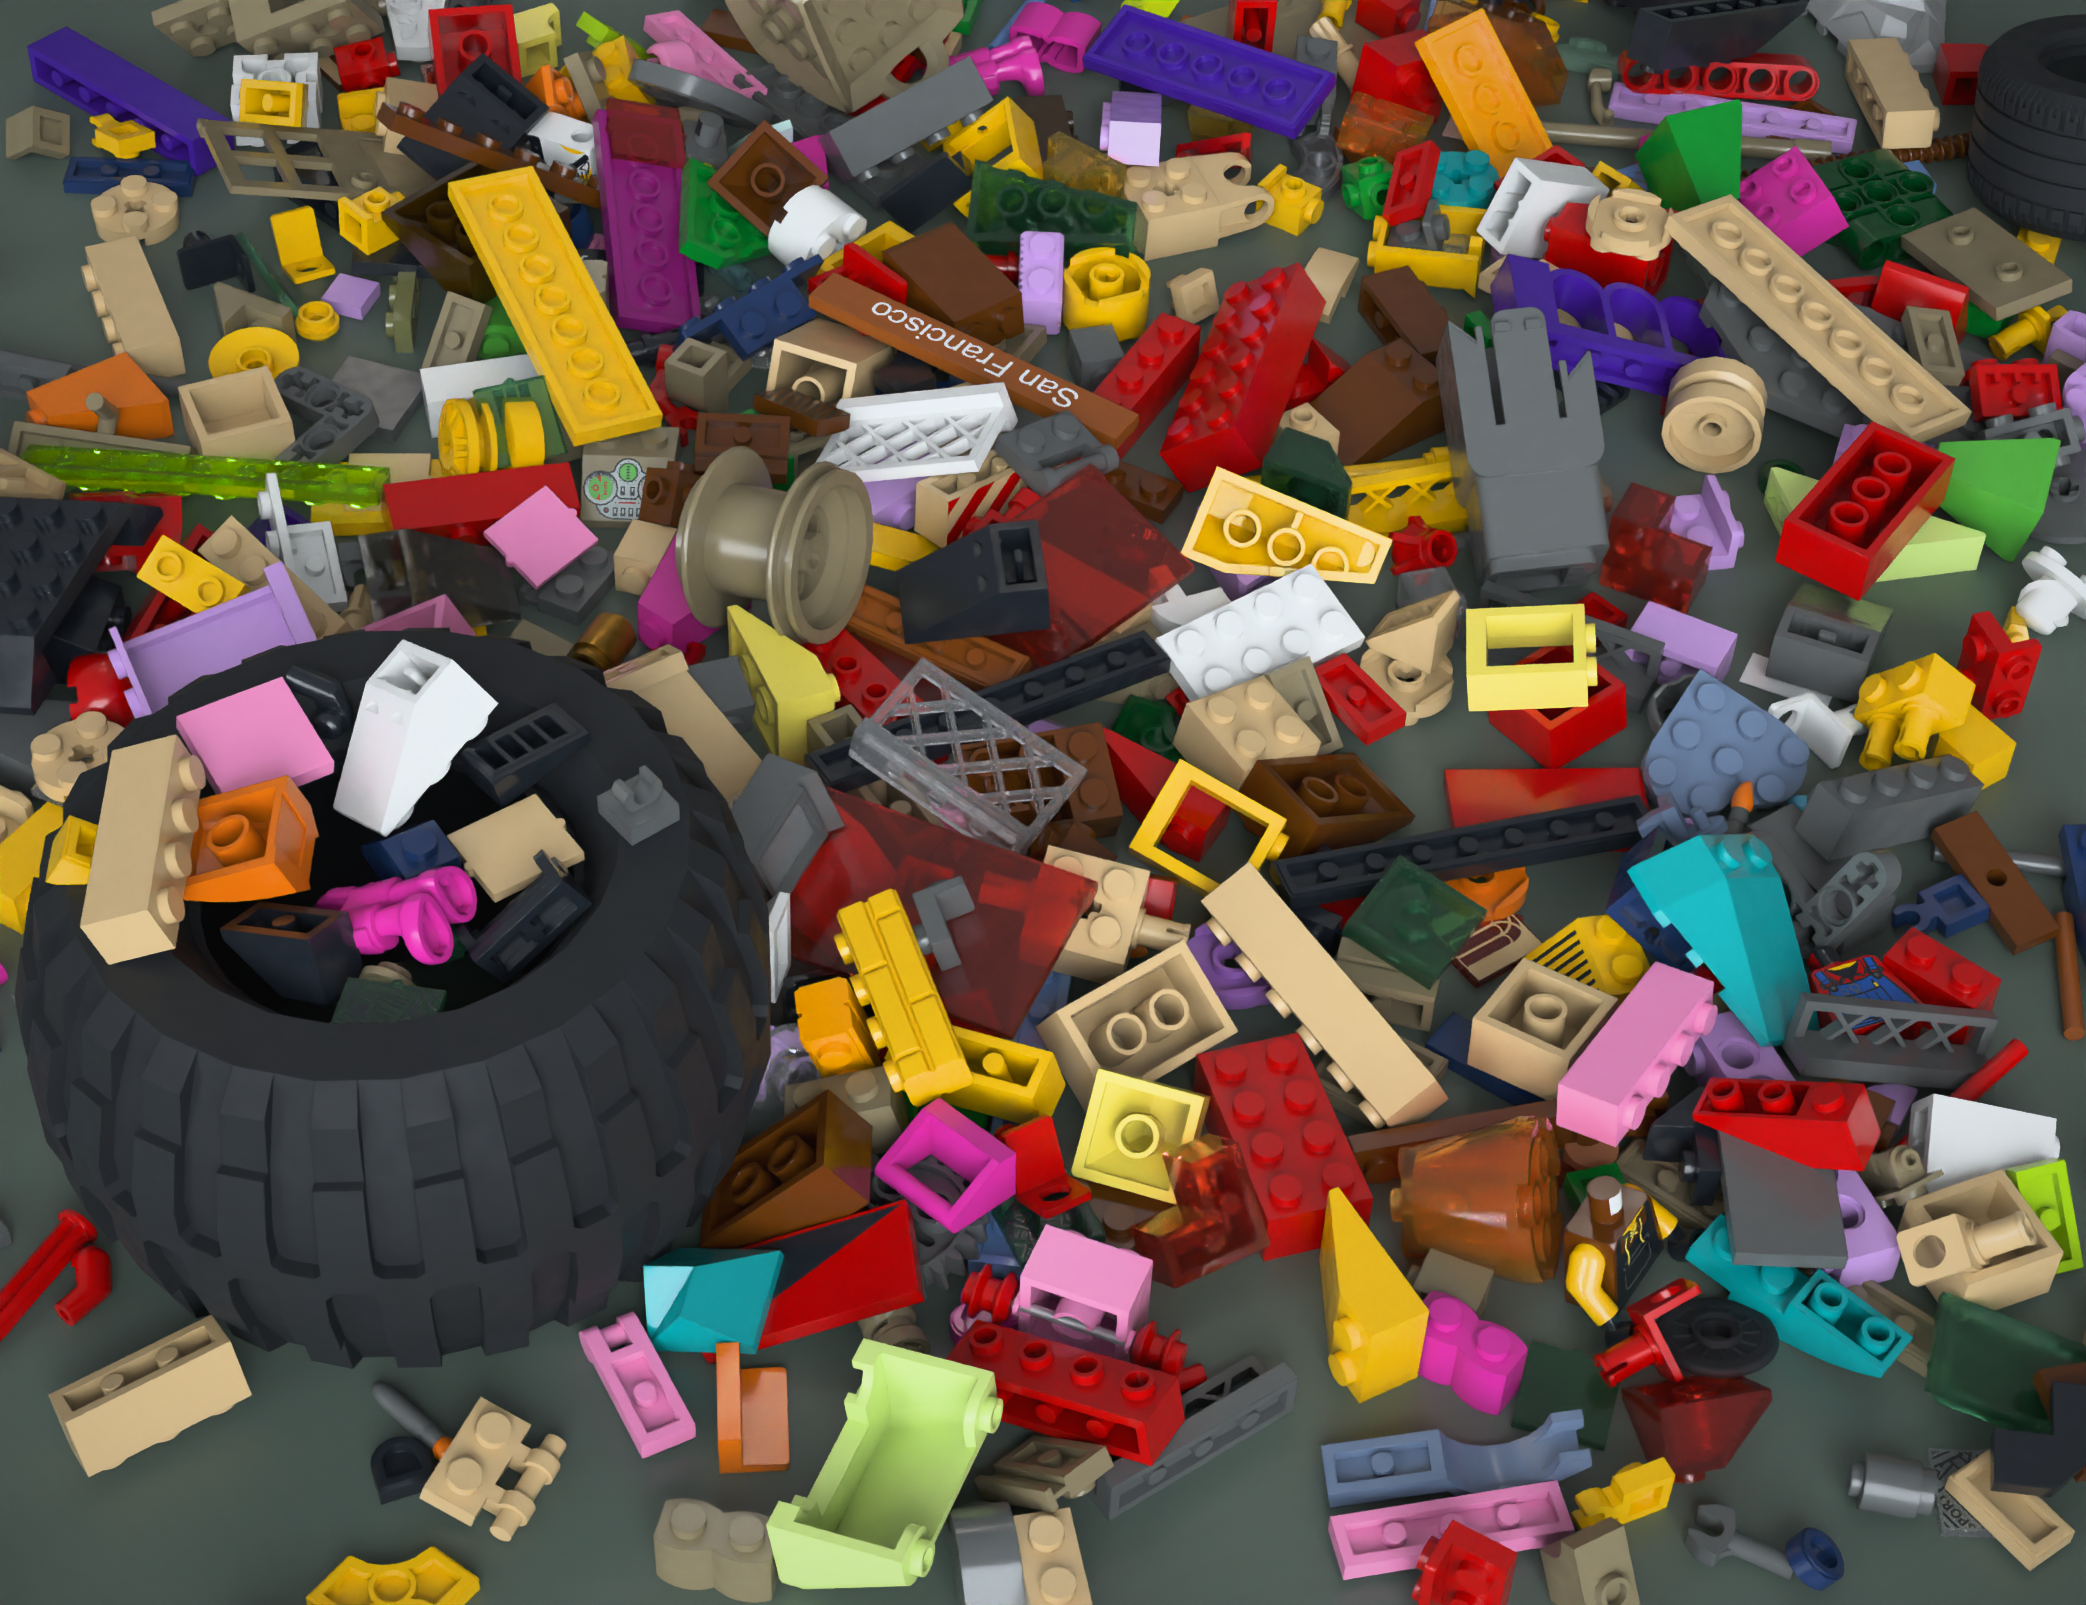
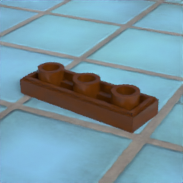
M1978 811L1934 828L1931 835L1932 841L1956 875L1961 873L1990 906L1988 920L2012 955L2057 937L2060 926Z

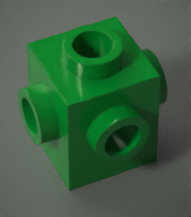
M1379 155L1365 157L1358 162L1341 166L1344 183L1342 185V195L1347 208L1352 209L1360 217L1368 221H1374L1376 215L1382 216L1393 165Z

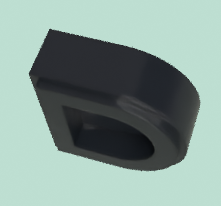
M399 1436L388 1439L376 1448L371 1457L373 1481L381 1505L421 1493L424 1485L435 1470L427 1447L413 1437Z

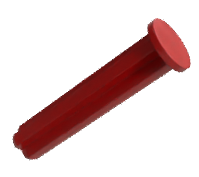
M63 1209L58 1214L59 1223L0 1290V1342L71 1261L73 1254L82 1248L85 1243L92 1244L98 1238L95 1227L78 1212L71 1209Z

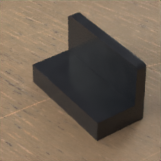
M961 151L952 157L947 152H942L880 197L881 206L909 233H912L977 186L971 162Z

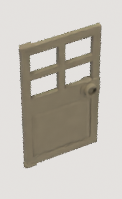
M198 118L196 124L197 131L200 137L205 139L230 194L338 201V199L344 196L350 200L355 199L380 186L390 194L398 191L407 198L436 181L406 155L384 152L382 136H377L374 132L218 121ZM224 135L262 138L269 153L231 150ZM280 139L317 142L324 157L287 154ZM238 164L276 167L283 182L245 180ZM294 168L332 171L339 186L302 184Z

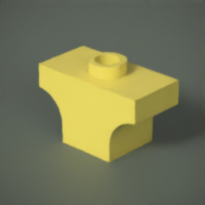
M553 3L513 14L522 78L535 74L541 66L551 65L553 68L558 67L557 46L562 45L560 13Z

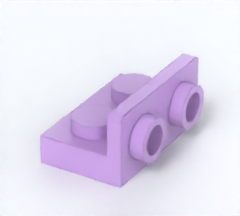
M1714 474L1704 476L1701 494L1657 498L1654 513L1680 573L1734 568L1738 548H1742L1744 545V529L1742 523L1735 520L1730 509L1729 495L1726 490L1721 489Z

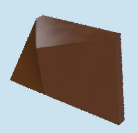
M763 120L707 181V185L768 239L774 221L776 220L781 224L788 214L783 208L785 204L796 193L808 186L818 185L822 188L829 177L766 120Z

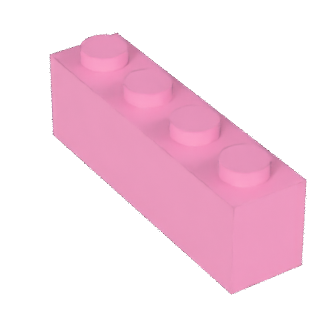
M1655 961L1558 1083L1556 1125L1613 1147L1619 1144L1629 1129L1636 1130L1641 1124L1646 1107L1654 1097L1660 1098L1664 1094L1670 1080V1075L1678 1065L1681 1067L1685 1066L1701 1035L1707 1036L1711 1032L1718 1013L1717 1006L1712 1004L1714 982Z

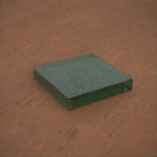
M1399 855L1346 922L1342 934L1420 985L1431 990L1482 923L1487 910Z

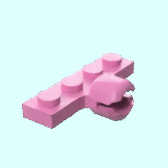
M679 10L645 16L643 30L657 42L646 51L648 55L651 54L657 57L647 59V61L706 79L751 99L754 92L757 91L767 95L768 89L753 75H747L745 73L747 70ZM743 74L745 80L754 87L740 89L733 83V79L736 75Z

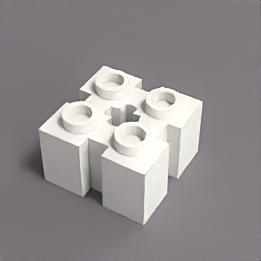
M318 52L284 54V60H268V54L234 55L232 74L234 85L231 87L230 101L233 122H239L241 79L309 84L307 127L322 128L323 87ZM235 136L237 146H265L262 138ZM287 140V144H296L299 142L295 140Z

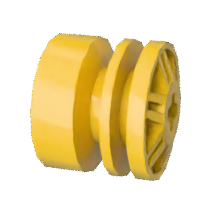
M502 396L493 398L501 426H495L489 404L484 399H477L478 406L475 398H469L468 401L465 398L447 399L444 403L438 429L439 460L443 477L544 465L545 443L541 416L536 403L530 396H519V398L516 396H506V398H503ZM498 454H505L507 466L497 468Z

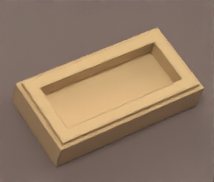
M1990 1449L1949 1476L1944 1487L2029 1571L2069 1544L2075 1533V1530L2039 1496L1990 1491Z

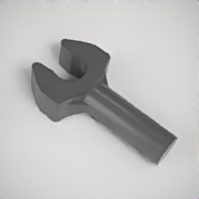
M1708 1504L1698 1507L1695 1523L1705 1529L1713 1530L1719 1535L1709 1536L1702 1531L1693 1528L1688 1529L1684 1545L1699 1562L1709 1567H1714L1724 1557L1733 1555L1791 1580L1794 1571L1789 1565L1786 1553L1742 1534L1736 1524V1510L1722 1504Z

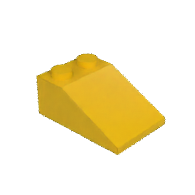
M1334 1188L1328 1192L1319 1257L1329 1351L1328 1364L1337 1383L1341 1386H1347L1360 1404L1418 1377L1429 1309L1340 1188Z

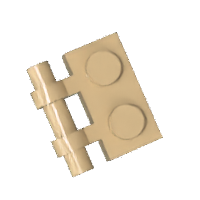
M480 1396L424 1485L419 1498L470 1527L483 1508L497 1516L490 1527L492 1535L499 1540L510 1541L517 1528L525 1526L536 1510L534 1500L543 1485L551 1484L561 1468L559 1458L566 1449V1443L557 1435L547 1434L539 1448L531 1449L522 1443L528 1435L531 1424ZM508 1467L522 1474L513 1490H505L497 1485Z

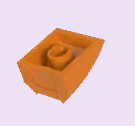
M289 775L199 799L197 809L199 827L193 835L190 854L192 871L186 879L183 900L240 902L274 898L311 890L309 878L315 839L319 835L311 805Z

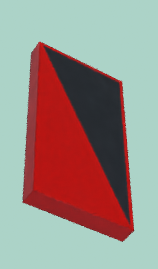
M906 1199L739 1248L781 1250L784 1255L757 1350L925 1301L912 1210ZM702 1352L708 1364L716 1363V1353Z

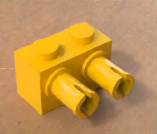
M1936 653L1914 661H1908L1903 665L1865 678L1859 689V700L1853 715L1856 720L1869 729L1863 752L1859 757L1860 765L1869 771L1888 768L1891 766L1894 752L1901 758L1909 761H1919V758L1924 759L1930 736L1964 725L1976 685Z

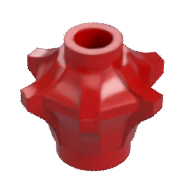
M1420 515L1409 516L1408 525L1399 533L1390 532L1388 538L1393 540L1391 543L1393 545L1391 558L1394 564L1390 571L1393 576L1403 574L1411 579L1415 589L1426 588L1433 575L1437 572L1444 573L1446 567L1450 566L1457 556V543L1453 535L1446 530L1430 527Z

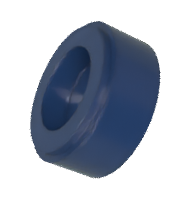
M1807 1527L1787 1541L1785 1552L1789 1565L1797 1577L1810 1588L1822 1591L1843 1577L1844 1561L1841 1552L1833 1540L1822 1531Z

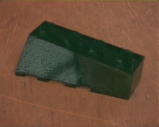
M975 159L966 236L984 254L1007 255L1008 251H1016V256H1019L1021 234L1025 231L1054 232L1064 235L1063 261H1070L1075 254L1096 247L1116 248L1115 255L1129 258L1130 252L1143 260L1145 259L1149 222L1137 202L1085 189V191L1067 187L1062 182L1051 179L1048 181L1029 177L1024 172L995 168L990 163Z

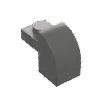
M974 1501L962 1504L956 1509H951L944 1523V1533L954 1558L959 1605H1026L1019 1543L1008 1501L997 1503Z

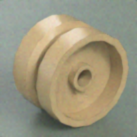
M1717 356L1696 359L1681 367L1671 379L1661 433L1666 450L1678 463L1699 472L1711 474L1731 472L1748 464L1759 451L1768 398L1763 380L1749 366L1735 359Z

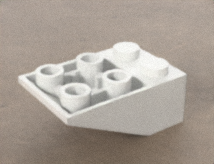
M402 639L365 684L333 808L351 820L387 837L392 830L399 828L410 818L414 810V804L426 789L446 775L451 766L452 758L468 740L476 737L484 729L488 721V715L498 703L455 661Z

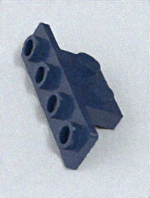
M819 254L806 261L803 257H799L784 267L781 271L782 274L773 280L766 276L755 282L747 290L748 294L738 300L734 296L726 298L713 309V314L703 320L699 316L691 318L677 330L679 336L672 347V351L674 352L688 337L705 342L722 332L743 362L774 345L775 338L813 321L817 314L812 308H809V303L798 288L806 284L809 278L816 276L824 260Z

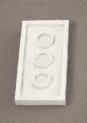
M1309 564L1157 637L1155 642L1170 657L1169 672L1192 702L1260 677L1261 674L1300 657L1310 656L1315 668L1343 653L1347 654L1359 648L1365 636L1313 565Z

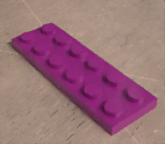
M597 109L592 118L606 261L608 264L612 318L619 328L653 333L681 327V325L695 316L701 318L695 261L678 252L682 168L684 167L679 123Z

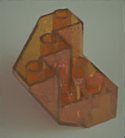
M1437 0L1433 14L1427 23L1429 34L1483 8L1533 107L1560 104L1569 73L1545 21L1503 2V5L1496 6L1482 0Z

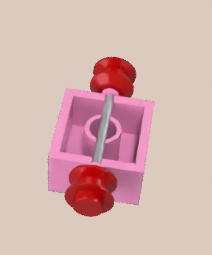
M1047 1224L1045 1225L1021 1273L1020 1288L1014 1272H1010L1003 1280L993 1278L992 1265L986 1264L980 1273L976 1271L971 1272L963 1290L962 1303L969 1305L968 1317L974 1319L982 1310L991 1313L992 1323L996 1325H1001L1011 1315L1019 1316L1018 1331L1058 1341L1097 1354L1107 1355L1146 1368L1159 1370L1177 1377L1182 1370L1188 1351V1344L1180 1342L1181 1329L1177 1328L1169 1337L1158 1334L1157 1321L1152 1320L1148 1323L1153 1260L1142 1257L1130 1249L1116 1248L1089 1239L1076 1231H1065Z

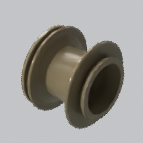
M735 446L722 452L709 465L705 473L691 489L684 503L677 529L675 545L677 573L687 605L695 619L703 626L711 628L724 627L728 625V606L738 605L745 610L750 601L755 599L767 602L772 624L780 636L785 635L799 645L806 644L807 642L819 645L831 641L844 629L852 617L866 583L873 545V515L869 494L863 481L856 473L841 469L838 465L828 461L816 462L806 468L793 482L788 491L773 489L769 471L762 458L753 449L746 446Z

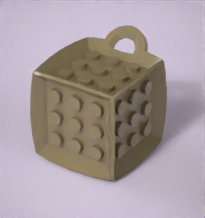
M724 0L753 48L769 64L773 63L779 73L787 74L789 81L797 87L802 86V90L812 94L813 97L851 114L880 95L888 100L948 68L949 57L942 41L955 28L965 13L963 0ZM919 48L927 61V69L924 76L915 83L907 84L900 82L891 74V71L903 58Z

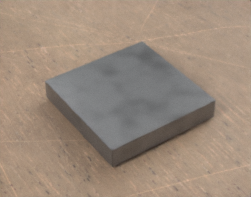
M349 356L332 379L368 397L372 401L380 423L375 432L369 437L394 443L423 402L421 377L418 372ZM335 399L325 401L317 407L326 406L333 402Z

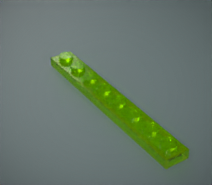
M32 444L19 457L67 483L66 486H77L85 491L107 488L135 491V493L166 491L178 494L181 497L190 494L213 495L215 498L222 500L235 497L257 498L258 491H265L266 474L276 473L281 500L304 501V503L313 506L326 503L349 504L351 507L362 509L378 506L382 500L383 484L391 483L390 468Z

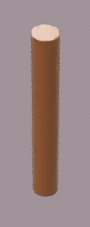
M2058 912L2053 918L2060 926L2058 935L2054 939L2064 1037L2069 1040H2079L2085 1036L2074 917L2069 912Z

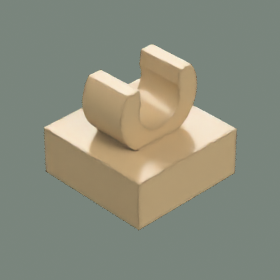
M1201 267L1188 275L1182 274L1166 282L1167 287L1171 289L1173 302L1170 304L1171 308L1175 310L1176 317L1196 324L1219 310L1220 305L1213 270Z

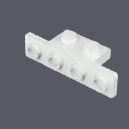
M267 473L265 477V491L257 492L261 520L269 519L271 531L265 532L266 548L335 612H342L347 608L348 600L331 521L287 526L276 473Z

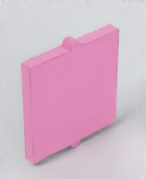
M546 485L485 530L483 535L506 559L505 565L507 567H514L535 590H538L597 545L599 540L576 517L577 511L574 508L569 509Z

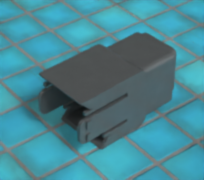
M1524 307L1496 312L1490 323L1493 347L1485 349L1482 326L1474 327V339L1454 323L1447 321L1436 357V367L1454 493L1457 502L1467 512L1477 586L1482 588L1485 581L1488 580L1522 593L1575 588L1587 584L1591 574L1597 572L1610 548L1598 469L1599 461L1604 453L1605 442L1591 351L1584 355L1569 375L1566 360L1558 361L1563 400L1558 405L1546 321L1541 310L1535 307Z

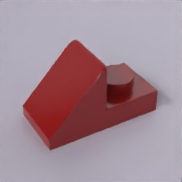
M1313 337L1309 345L1308 362L1301 366L1284 411L1304 403L1310 404L1351 368L1349 363Z

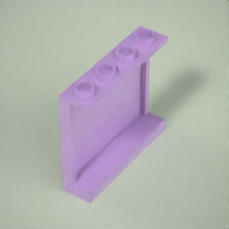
M282 561L263 568L268 586L123 643L116 626L109 629L116 648L107 651L118 679L120 680L125 677L130 679L133 688L123 692L135 719L156 713L167 706L169 696L202 675L217 674L242 664L241 660L279 645L290 646L317 640Z

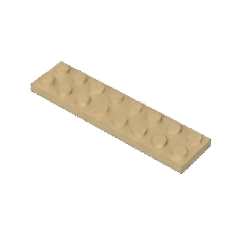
M1731 194L1669 215L1664 229L1666 228L1670 231L1669 235L1873 422L1920 443L1966 424L1972 413L1967 406Z

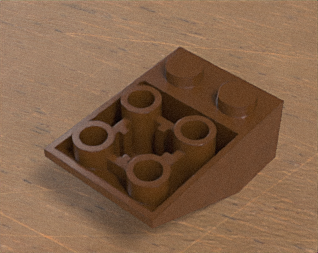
M1101 722L954 746L953 750L975 843H1032L1036 834L1047 823H1069L1071 820L1081 822L1093 829L1097 834L1095 839L1115 836L1117 834L1124 814Z

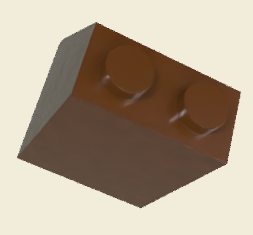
M948 222L882 251L883 264L907 281L906 306L991 346L999 344L1004 339L1008 340L1025 332L1022 292L955 224Z

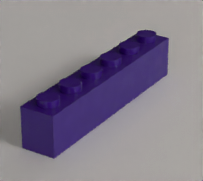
M67 26L27 46L34 82L92 116L108 113L120 123L132 120L155 131L156 147L151 148V150L168 160H190V165L195 170L196 176L217 166L205 139L200 137L196 124L198 118L231 121L224 115L219 114ZM224 135L231 150H235L234 136Z

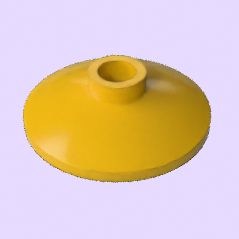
M248 327L229 333L215 344L208 359L212 378L268 366L275 380L283 371L292 367H299L300 364L299 351L295 342L285 333L268 327Z

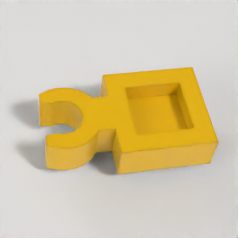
M1664 1457L1645 1464L1641 1462L1628 1464L1612 1476L1610 1486L1602 1489L1598 1487L1589 1488L1575 1495L1574 1500L1580 1509L1571 1512L1570 1517L1578 1530H1581L1609 1517H1612L1621 1524H1625L1667 1508L1676 1475Z

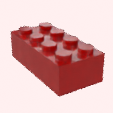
M1872 421L1784 521L1775 562L1860 601L1942 504L1956 458Z
M1299 1033L1197 1054L1193 1092L1211 1096L1204 1123L1263 1262L1321 1248L1328 1192L1337 1187L1340 1188L1369 1228L1373 1195Z

